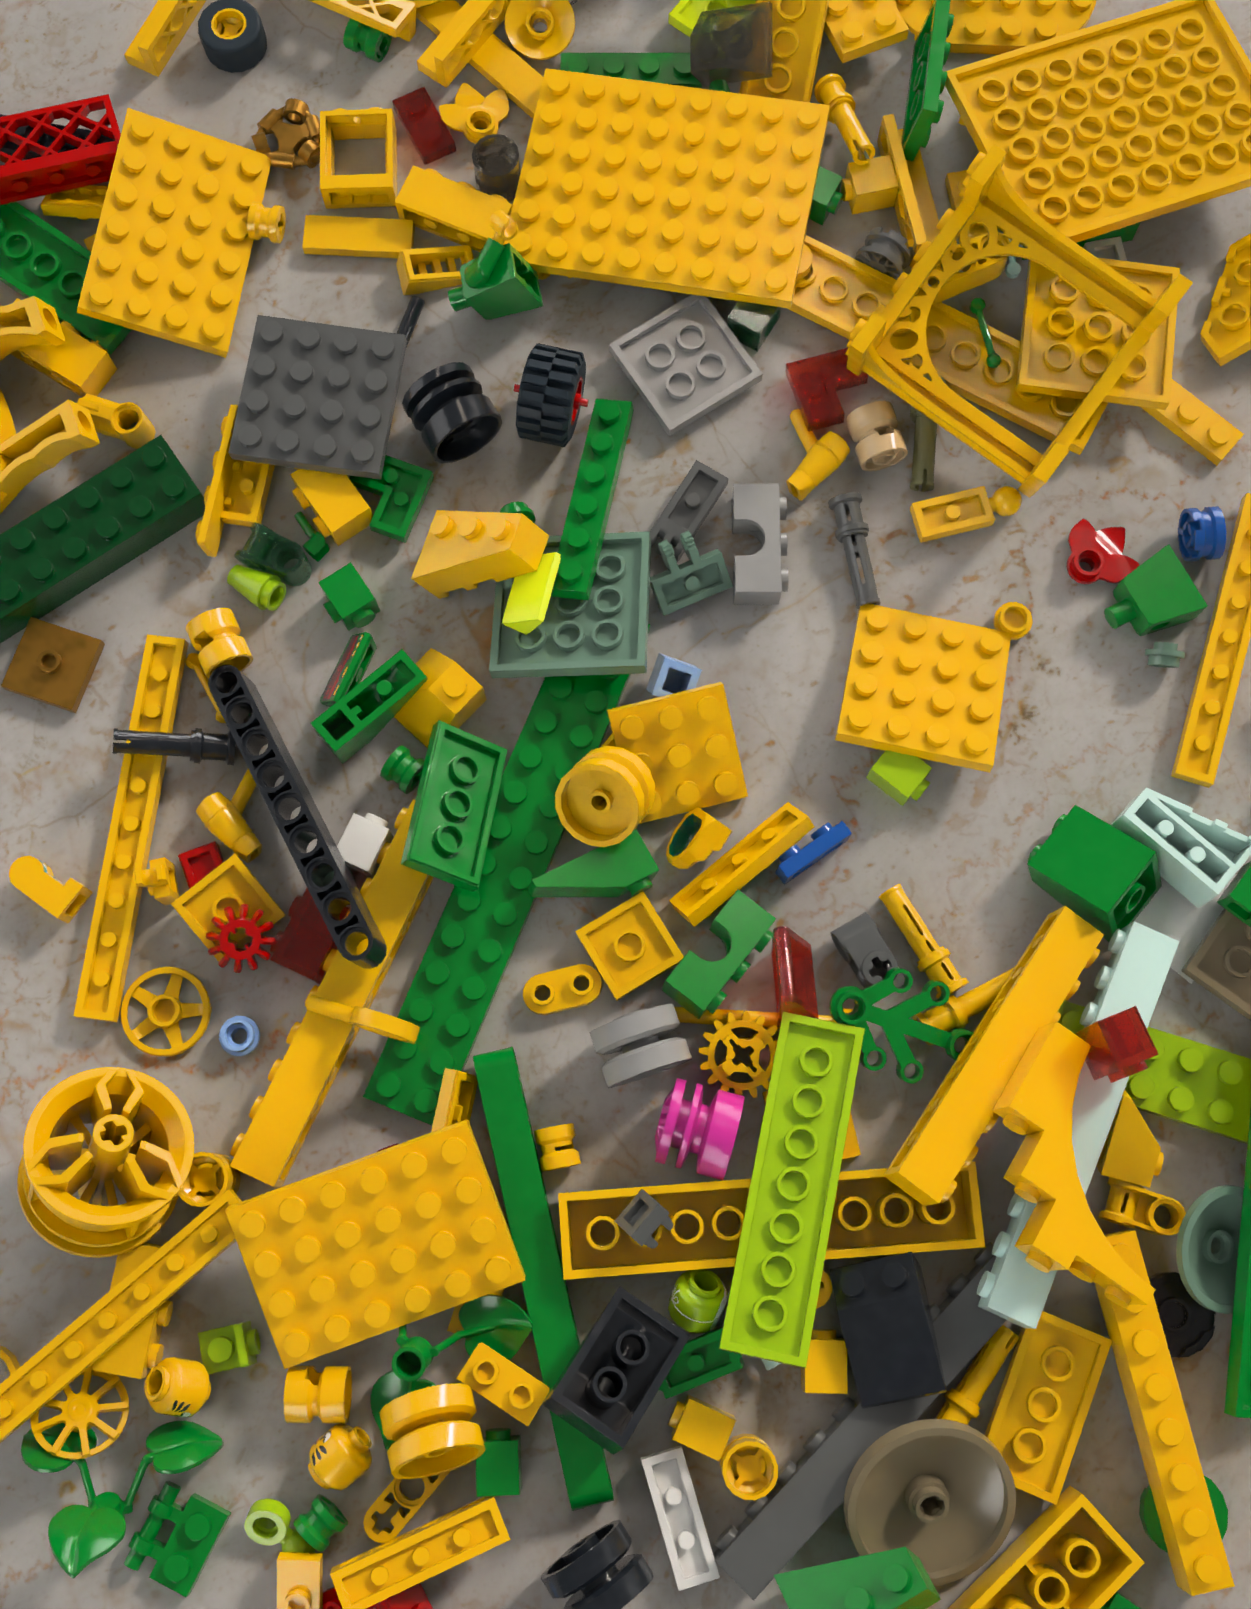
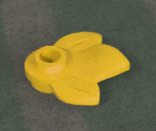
M464 82L457 91L455 104L440 105L439 112L442 121L450 129L463 132L464 136L474 144L485 145L497 137L498 124L505 120L509 113V100L504 89L495 90L484 98L478 91Z

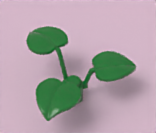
M493 1294L466 1302L459 1311V1320L464 1330L457 1331L436 1346H431L422 1337L414 1336L408 1338L407 1324L399 1327V1336L396 1338V1342L400 1348L392 1358L393 1370L385 1373L376 1381L370 1396L372 1414L381 1432L385 1449L388 1450L395 1441L386 1439L384 1436L379 1412L383 1406L400 1396L426 1387L436 1386L429 1380L419 1378L429 1367L433 1357L438 1356L441 1351L458 1340L466 1338L465 1348L469 1356H471L477 1345L481 1342L508 1360L517 1354L533 1329L531 1319L519 1305L505 1297Z
M172 1421L157 1427L146 1439V1448L150 1453L143 1456L127 1497L123 1501L114 1492H104L96 1496L85 1458L69 1460L53 1456L38 1444L32 1429L23 1436L21 1445V1456L24 1463L34 1471L54 1473L68 1468L75 1462L80 1469L88 1498V1507L83 1505L65 1507L49 1523V1544L55 1559L62 1569L71 1578H75L86 1566L110 1552L123 1540L126 1532L125 1514L133 1512V1501L149 1464L153 1462L154 1469L160 1474H177L188 1471L219 1452L224 1446L222 1438L209 1429L189 1421ZM60 1423L43 1431L42 1435L45 1440L53 1446L64 1429L65 1424ZM91 1428L87 1430L90 1449L95 1448L97 1445V1437ZM72 1431L61 1450L66 1452H82L79 1433Z

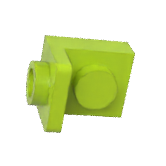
M251 1321L198 1333L202 1363L208 1374L239 1367L243 1368L257 1363L256 1355L261 1353V1341L258 1330L256 1328L252 1329Z

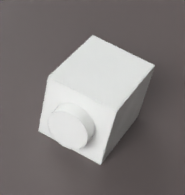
M353 813L337 845L342 858L349 868L374 878L380 864H377L379 852L386 842L391 843L394 838L390 829L386 828L388 825L387 821L371 813H367L365 818Z

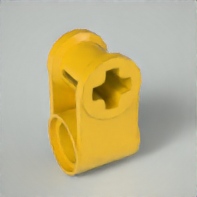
M1109 1177L1107 1184L1111 1188L1105 1210L1099 1212V1218L1154 1235H1174L1179 1232L1186 1214L1184 1207L1179 1201L1146 1190V1188L1140 1185ZM1161 1204L1169 1210L1171 1215L1170 1222L1165 1228L1158 1226L1154 1219V1211Z

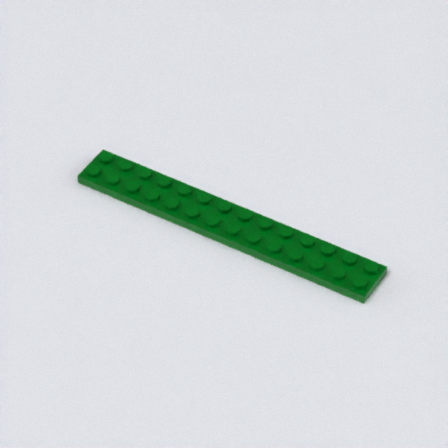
M631 674L550 676L544 678L502 775L479 888L471 892L454 885L397 1018L420 1027L415 1044H410L388 1038L364 1092V1098L431 1126L433 1125L444 1070L448 1068L463 1072L537 898L530 897L527 889L533 879L548 872L565 832V828L561 824L555 809V792L560 780L587 753L601 747L610 725L607 710L618 706Z

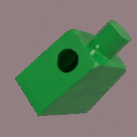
M1167 545L1119 582L1113 590V596L1117 603L1106 608L1104 615L1112 628L1117 629L1130 622L1139 636H1144L1189 622L1197 618L1208 605L1171 546Z

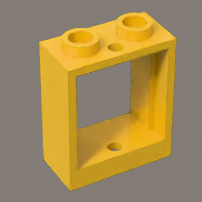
M371 107L361 110L337 108L332 111H320V191L326 209L396 206L395 200L398 196L397 128L392 108ZM385 138V174L335 175V140Z

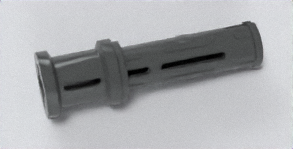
M849 492L831 498L828 501V505L831 510H834L838 528L835 531V536L844 546L849 574L856 597V606L859 609L860 606L865 604L880 605L881 602L880 598H878L873 568L865 539L868 536L869 526L863 522L860 508L862 496L858 492ZM847 511L850 512L851 521L847 520ZM857 558H860L861 565L865 578L864 584H862L858 564L856 560Z

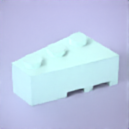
M1146 787L1124 808L1112 822L1111 826L1156 851L1160 876L1197 908H1200L1220 894L1250 857L1251 835L1247 837L1227 828L1228 824L1221 820L1215 819L1211 821L1193 813V808Z

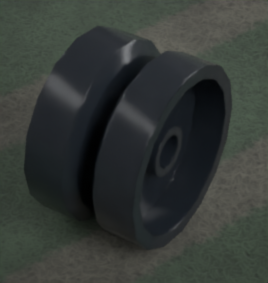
M615 1520L569 1548L542 1574L541 1580L552 1598H566L572 1595L566 1602L564 1609H622L650 1583L654 1576L642 1554H632L623 1557L629 1550L632 1539L621 1521Z

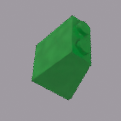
M1074 805L1067 815L1063 814L1057 819L1052 828V834L1044 844L1040 843L1032 850L1027 863L1031 879L1035 884L1060 904L1067 906L1103 933V938L1110 942L1117 929L1121 930L1135 921L1162 887L1156 851L1077 805Z

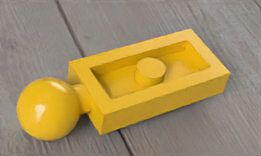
M980 486L914 502L910 506V512L919 541L922 543L992 526L995 521L993 512L1001 516H1011L1020 509L1022 498L1019 491L1011 486L998 488L992 497L988 498L985 486Z

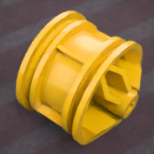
M119 1067L95 1068L79 1072L58 1083L35 1107L24 1135L23 1155L17 1177V1192L22 1211L31 1227L40 1237L54 1247L83 1257L101 1258L120 1255L150 1240L159 1232L171 1216L179 1197L177 1193L183 1186L192 1165L194 1133L187 1111L178 1097L163 1083L147 1074L132 1069ZM85 1124H93L94 1129L92 1136L87 1130ZM117 1188L127 1203L118 1205L116 1197ZM78 1191L80 1199H77L72 1195Z

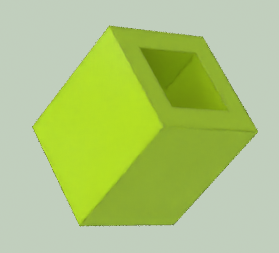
M886 750L870 769L866 778L900 805L904 806L910 797L917 801L931 783L925 778L932 767L917 756Z

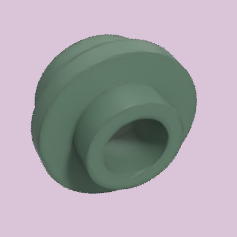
M1154 642L1153 649H1145V656H1148L1147 665L1179 668L1180 659L1185 658V652L1178 651V644Z

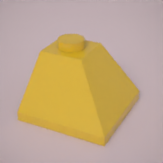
M430 648L415 663L427 676L428 680L394 716L427 749L432 728L436 722L440 720L459 728L487 700L482 685L454 660L433 648Z

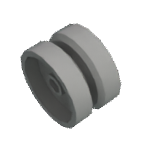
M673 1004L638 1010L618 1017L612 1022L589 1032L597 1054L608 1055L620 1051L623 1052V1054L606 1061L601 1067L608 1088L641 1080L692 1060L685 1038L673 1037L661 1041L658 1039L675 1031L680 1024Z

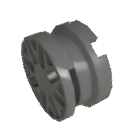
M875 227L867 235L865 246L858 250L855 259L897 280L902 274L903 269L908 267L913 260L915 254L913 247L907 248L905 245L907 239L900 233L892 229L889 233L882 232V227Z

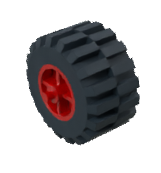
M540 343L536 344L531 350L524 367L520 385H514V392L519 393L516 408V428L519 438L565 447L571 440L581 406L588 407L589 399L583 398L586 377V362L583 352Z

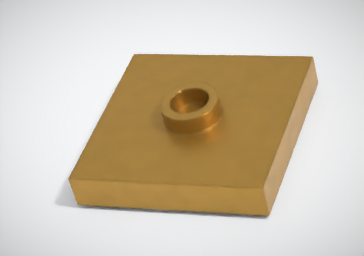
M30 617L1 687L7 691L76 713L105 643L100 639Z

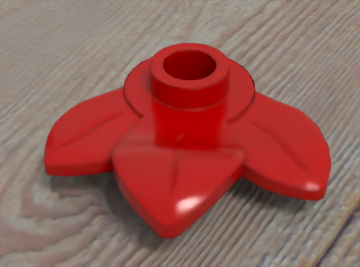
M1082 519L1071 529L1068 542L1072 553L1067 560V571L1076 582L1092 584L1100 579L1109 583H1119L1124 577L1139 567L1137 561L1122 555L1125 545L1124 527H1108L1096 532L1089 521ZM1079 563H1088L1091 571H1084L1079 566Z

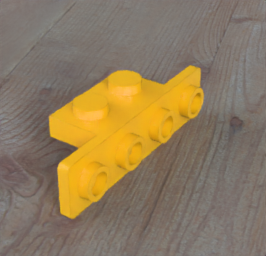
M234 404L230 405L228 416H225L221 423L222 441L219 451H216L213 456L212 466L214 474L211 485L206 487L204 493L205 511L203 519L196 526L195 532L197 544L207 556L211 557L217 556L224 523L255 528L261 527L275 465L231 459L228 452L238 405Z

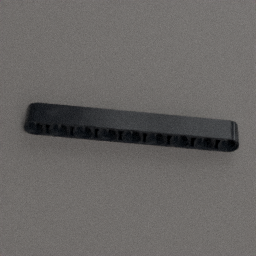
M232 665L217 667L209 677L208 685L210 692L340 954L364 969L377 967L386 956L387 947L385 940L255 684ZM237 683L235 688L229 692L231 686ZM252 713L250 720L244 723L246 717ZM268 744L266 751L259 755L261 748ZM284 775L282 783L275 787L277 779ZM301 806L298 816L291 819L292 812ZM317 839L315 848L307 853L309 843ZM334 871L332 881L328 885L323 886L325 876ZM351 904V912L348 917L340 921L342 909ZM368 938L366 951L357 955V946L362 940Z

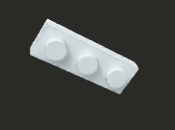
M682 1445L641 1457L678 1590L681 1591L720 1578Z

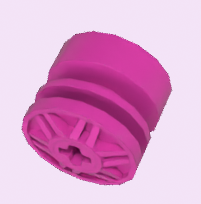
M677 1078L674 1087L664 1100L655 1134V1162L665 1165L669 1147L679 1149L675 1168L681 1169L689 1152L697 1154V1174L723 1181L734 1147L745 1096L718 1090L710 1106L703 1105V1085L696 1084L692 1100H685L682 1098L687 1081Z

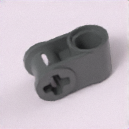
M866 912L830 932L837 950L849 964L864 989L885 979L890 969L898 967L897 961L884 942L877 925ZM873 964L876 968L884 967L886 969L883 979L879 975L874 977L870 975L869 972L873 968Z

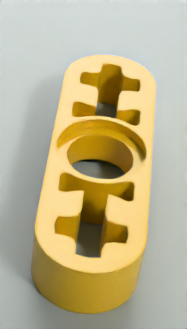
M450 1471L438 1474L436 1480H433L431 1476L423 1477L425 1489L423 1494L416 1499L406 1497L401 1490L402 1479L394 1478L364 1516L363 1525L368 1537L378 1543H386L393 1540ZM391 1492L395 1500L401 1506L410 1509L408 1514H405L400 1507L390 1521L394 1529L391 1530L388 1527H384L380 1531L375 1527L378 1518L374 1513L378 1511L380 1514H384L394 1503V1500L387 1498V1495Z

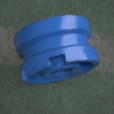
M1218 506L1205 507L1202 511L1198 508H1186L1181 512L1178 524V543L1181 555L1185 561H1199L1201 557H1204L1206 560H1216L1223 556L1226 546V523L1223 512Z

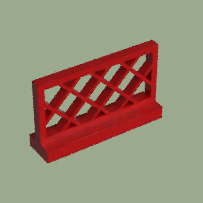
M109 94L0 117V150L7 141L19 145L12 156L0 151V161L5 163V165H0V205L110 180L121 133ZM106 109V114L99 122L87 118L90 112ZM60 118L70 120L63 130L51 126L52 122ZM28 125L34 128L27 138L15 134V131L22 126ZM80 125L92 130L85 140L72 135ZM43 133L56 138L48 148L36 143ZM101 135L115 140L94 145ZM65 143L78 147V149L58 153ZM30 150L42 155L41 157L22 161Z

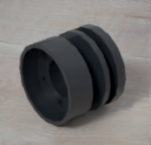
M463 362L448 363L424 374L412 384L402 400L405 413L411 418L415 429L422 432V440L434 460L441 464L453 463L478 452L496 436L502 425L500 414L490 398L482 394V386L475 379L470 366Z

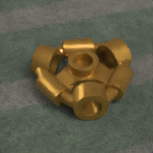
M295 98L287 99L285 106L278 110L272 108L257 123L259 129L251 137L256 151L265 154L271 160V166L295 170L296 166L306 165L309 168H314L320 163V120L317 115H312L309 112V107L305 102ZM283 117H284V119H286L288 122H290V123H292V124H296V125H291V124H288V123H284V122H283ZM273 134L276 137L279 148L275 152H271L265 135Z

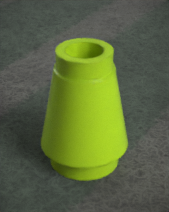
M239 564L235 565L228 574L227 583L260 610L268 609L273 611L281 605L285 598L286 585L281 582L280 577L277 575L243 567Z

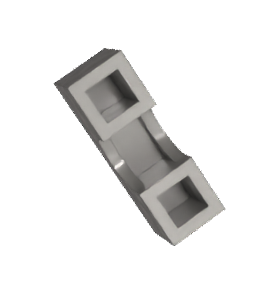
M779 483L733 484L731 498L732 534H750L757 538L762 546L755 554L735 556L733 605H779L781 593L788 592V569H781V556H787L788 538L787 533H780V520H786V497H780Z

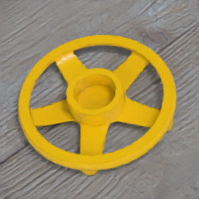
M159 967L142 974L130 985L121 1005V1023L127 1038L139 1050L159 1057L180 1055L193 1047L205 1033L210 1021L212 1006L205 986L196 976L177 967ZM171 974L163 995L156 996L139 987L141 983L155 975ZM183 977L196 987L201 996L202 1003H182L179 1001ZM131 997H134L147 1008L148 1017L133 1030L129 1026L127 1014ZM202 1016L196 1032L189 1040L183 1043L179 1021L183 1018ZM162 1028L171 1048L155 1049L143 1044L139 1040L155 1029Z

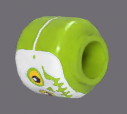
M706 1269L688 1270L680 1275L674 1285L668 1303L669 1314L672 1320L686 1331L692 1333L709 1332L715 1328L727 1304L728 1292L724 1283L712 1271Z

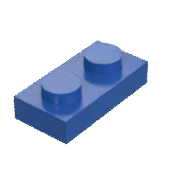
M843 821L834 827L829 822L811 834L810 837L813 841L802 849L797 844L784 852L778 858L781 864L778 865L775 873L784 885L847 842L852 832Z

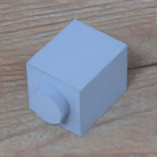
M659 653L646 690L652 695L661 697L696 688L702 670L695 665Z

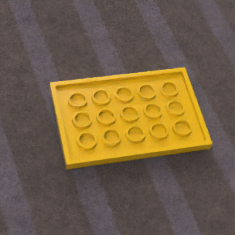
M127 108L77 313L226 358L254 240L248 236V212L252 202L262 203L271 160L260 152Z
M468 1119L228 1206L225 1210L284 1369L525 1281L526 1275Z

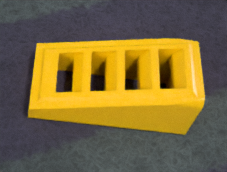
M471 245L400 250L396 265L403 295L420 294L462 285L460 271H457L454 259L460 258L461 265L473 260L474 256ZM441 262L446 263L448 272L442 271ZM426 265H431L433 273H427ZM413 268H416L417 275H414Z

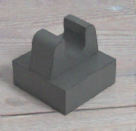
M643 1189L639 1191L614 1221L641 1246L644 1244L650 1248L658 1246V1242L651 1235L660 1224L668 1230H671L674 1226L668 1216L670 1213Z

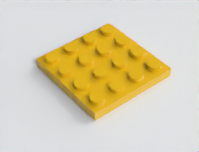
M1098 258L1155 299H1158L1180 274V268ZM1028 260L1016 391L1084 399L1134 329L1049 269ZM1177 305L1164 322L1151 334L1102 402L1166 410L1170 404Z
M874 604L860 606L835 740L990 773L994 766L1011 633Z

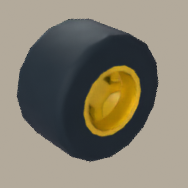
M217 0L202 11L198 20V34L209 61L218 69L230 73L244 72L255 67L263 59L267 49V37L255 7L245 0Z

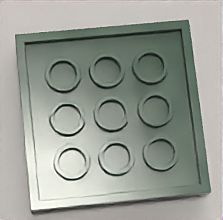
M650 531L605 533L589 601L550 597L544 622L527 635L502 623L514 578L496 582L489 664L491 677L521 678L647 673L651 563ZM562 535L549 536L543 554L558 553Z

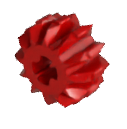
M248 904L241 905L238 918H236L231 906L224 908L225 916L229 922L226 923L220 917L215 916L211 922L214 926L221 929V932L210 931L206 933V939L219 940L220 943L208 950L209 955H216L221 951L226 954L219 961L218 965L221 968H224L231 958L235 959V973L242 971L244 959L247 960L251 970H256L258 962L254 956L255 953L264 960H269L271 957L269 951L261 947V944H276L275 937L263 936V932L269 931L274 927L273 922L269 921L259 926L257 921L264 914L262 909H258L252 919L247 918ZM239 927L245 928L247 936H252V944L247 942L244 945L245 949L237 948V941L230 938L231 932L236 934Z

